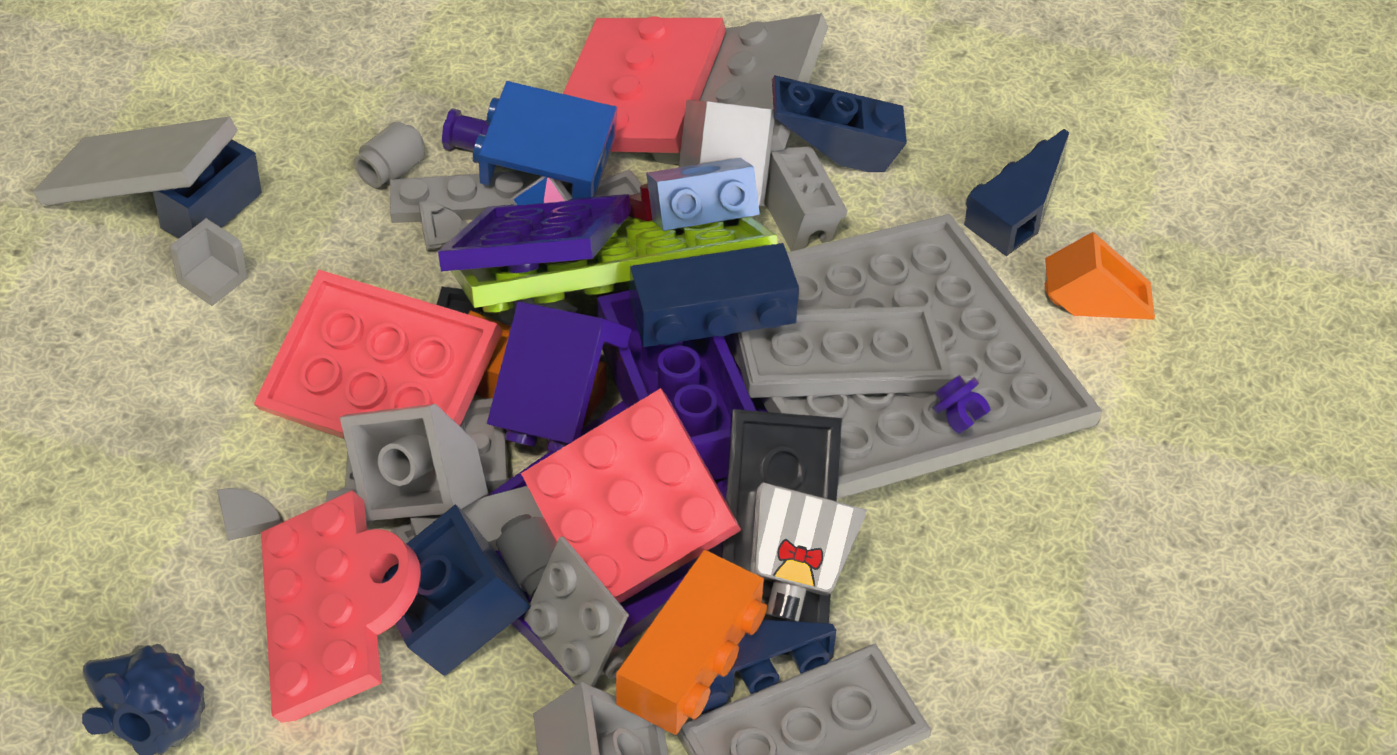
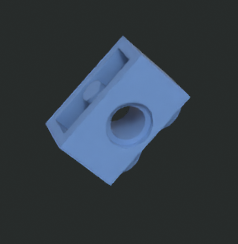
M741 157L646 173L652 220L663 231L760 215L754 166Z

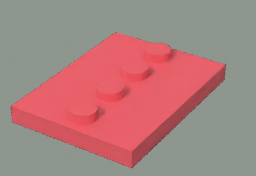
M657 16L648 18H596L563 94L617 107L616 136L610 152L679 153L682 143L686 101H699L726 34L723 18H660Z
M318 269L254 405L259 410L343 439L344 434L339 417L345 414L427 404L438 405L453 421L461 426L503 331L495 322Z

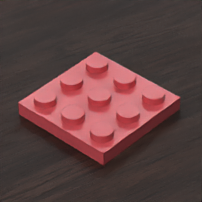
M661 388L521 473L556 541H558L559 537L564 536L619 604L700 556L704 549L708 551L742 530L669 398Z

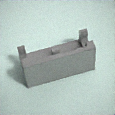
M812 146L771 151L764 202L790 251L805 248L808 244L809 236L819 230H822L818 235L821 243L830 242L835 235L840 219L845 218L848 211Z

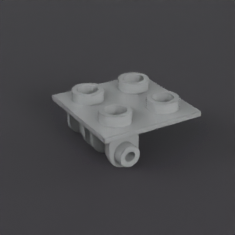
M559 537L530 602L531 607L526 611L524 620L576 685L583 682L595 687L599 676L606 675L609 679L616 678L617 671L624 663L625 653L615 643L629 614L565 537Z

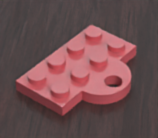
M352 490L261 532L272 716L280 722L296 721L381 684L377 635L391 628L402 618L411 606L419 588L421 570L416 553L402 539L390 531L382 529L367 530L364 500ZM399 564L396 574L389 581L382 583L385 573L392 566Z

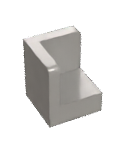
M207 218L175 241L170 247L177 283L211 306L248 279L240 240Z

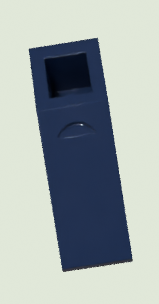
M776 75L772 78L774 118L840 166L865 172H885L907 144L904 108L902 105Z
M1063 129L1049 140H1041L1029 154L1017 162L1012 161L1008 163L999 175L986 184L981 183L974 187L966 199L965 205L967 210L964 226L1005 256H1008L1037 235L1064 161L1069 132Z
M763 620L753 635L745 633L739 642V652L729 673L725 677L717 675L710 685V696L701 714L722 707L728 698L733 697L734 674L736 671L739 672L749 692L753 694L777 684L779 680V674L770 658L791 656L801 674L827 664L829 659L833 658L836 628L833 624Z

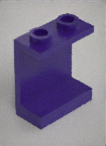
M518 301L487 424L507 429L505 440L532 447L536 446L538 437L548 439L547 450L557 452L580 438L603 344L627 349L631 328L603 318Z

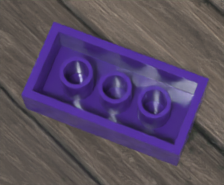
M630 290L598 297V318L631 328L627 349L604 344L602 347L625 408L631 407L661 388L669 398L713 479L727 477L732 410L756 411L724 337L713 336L681 341L670 345L662 344L643 347L629 302Z

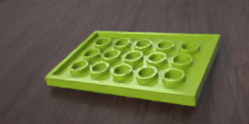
M750 216L665 231L653 220L644 221L633 217L627 218L593 259L539 263L538 269L523 273L508 272V266L454 270L451 272L474 308L482 307L484 312H499L513 308V301L533 298L535 303H551L564 299V292L584 289L586 294H602L615 290V283L630 281V266L778 244L775 233Z

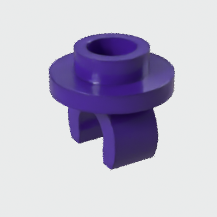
M958 375L934 392L939 402L932 409L936 414L946 409L947 421L950 427L958 434L974 424L968 416L966 409L975 421L991 411L987 400L979 393L971 391L979 384L975 377L965 382Z

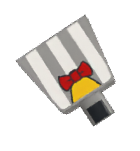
M762 483L758 487L750 572L764 578L766 581L774 582L766 614L799 622L806 591L825 596L832 593L864 521L867 509L767 483Z

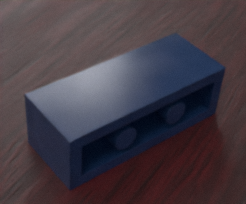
M784 243L630 266L629 302L643 347L662 344L670 345L681 341L726 336L732 333L777 328L796 323L799 285Z

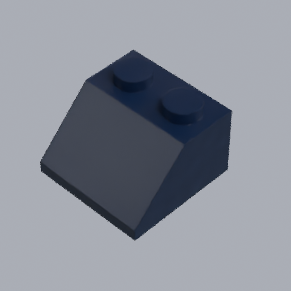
M456 504L406 543L418 557L421 576L417 594L407 612L396 623V626L407 648L444 677L530 609L531 605L514 580L507 565ZM399 564L392 566L385 573L382 583L389 581L396 574Z

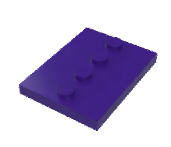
M629 194L569 199L568 201L526 205L488 206L438 251L441 272L508 266V272L523 273L538 269L539 263L593 259L631 214Z

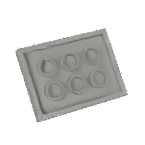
M819 13L769 22L756 21L743 26L725 28L726 34L699 101L773 110L772 78L774 75L801 82H809L828 30L823 14ZM776 118L774 120L771 151L784 150L791 129ZM680 152L652 153L655 161L659 163L676 164L680 160Z

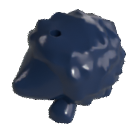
M161 644L152 646L137 645L131 653L111 658L89 660L83 666V677L96 701L103 707H92L86 709L82 714V724L91 735L107 734L112 731L113 736L117 739H124L128 745L133 746L135 752L139 755H154L156 753L163 755L170 747L180 746L200 726L201 714L205 709L204 686L195 680V670L185 666L179 654L168 653Z

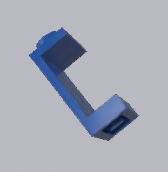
M506 81L500 99L493 97L487 113V125H489L487 134H479L474 146L473 162L479 164L480 184H490L496 165L572 183V199L595 197L616 136L617 107Z

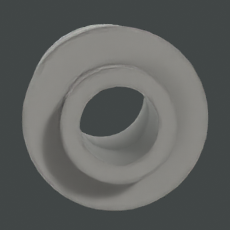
M393 122L360 147L359 155L354 158V166L358 175L366 184L373 188H379L383 184L390 185V179L400 178L423 160V138L413 126L405 125L401 122Z

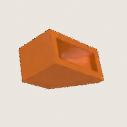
M1094 232L1045 258L1046 293L1055 305L1064 307L1073 316L1155 319L1151 282Z

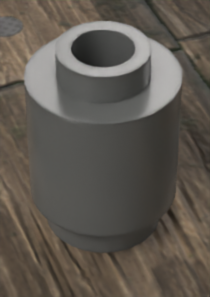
M523 514L503 525L501 528L502 534L497 539L496 546L514 580L523 592L528 593L532 600L557 541L543 517L531 518L529 514Z

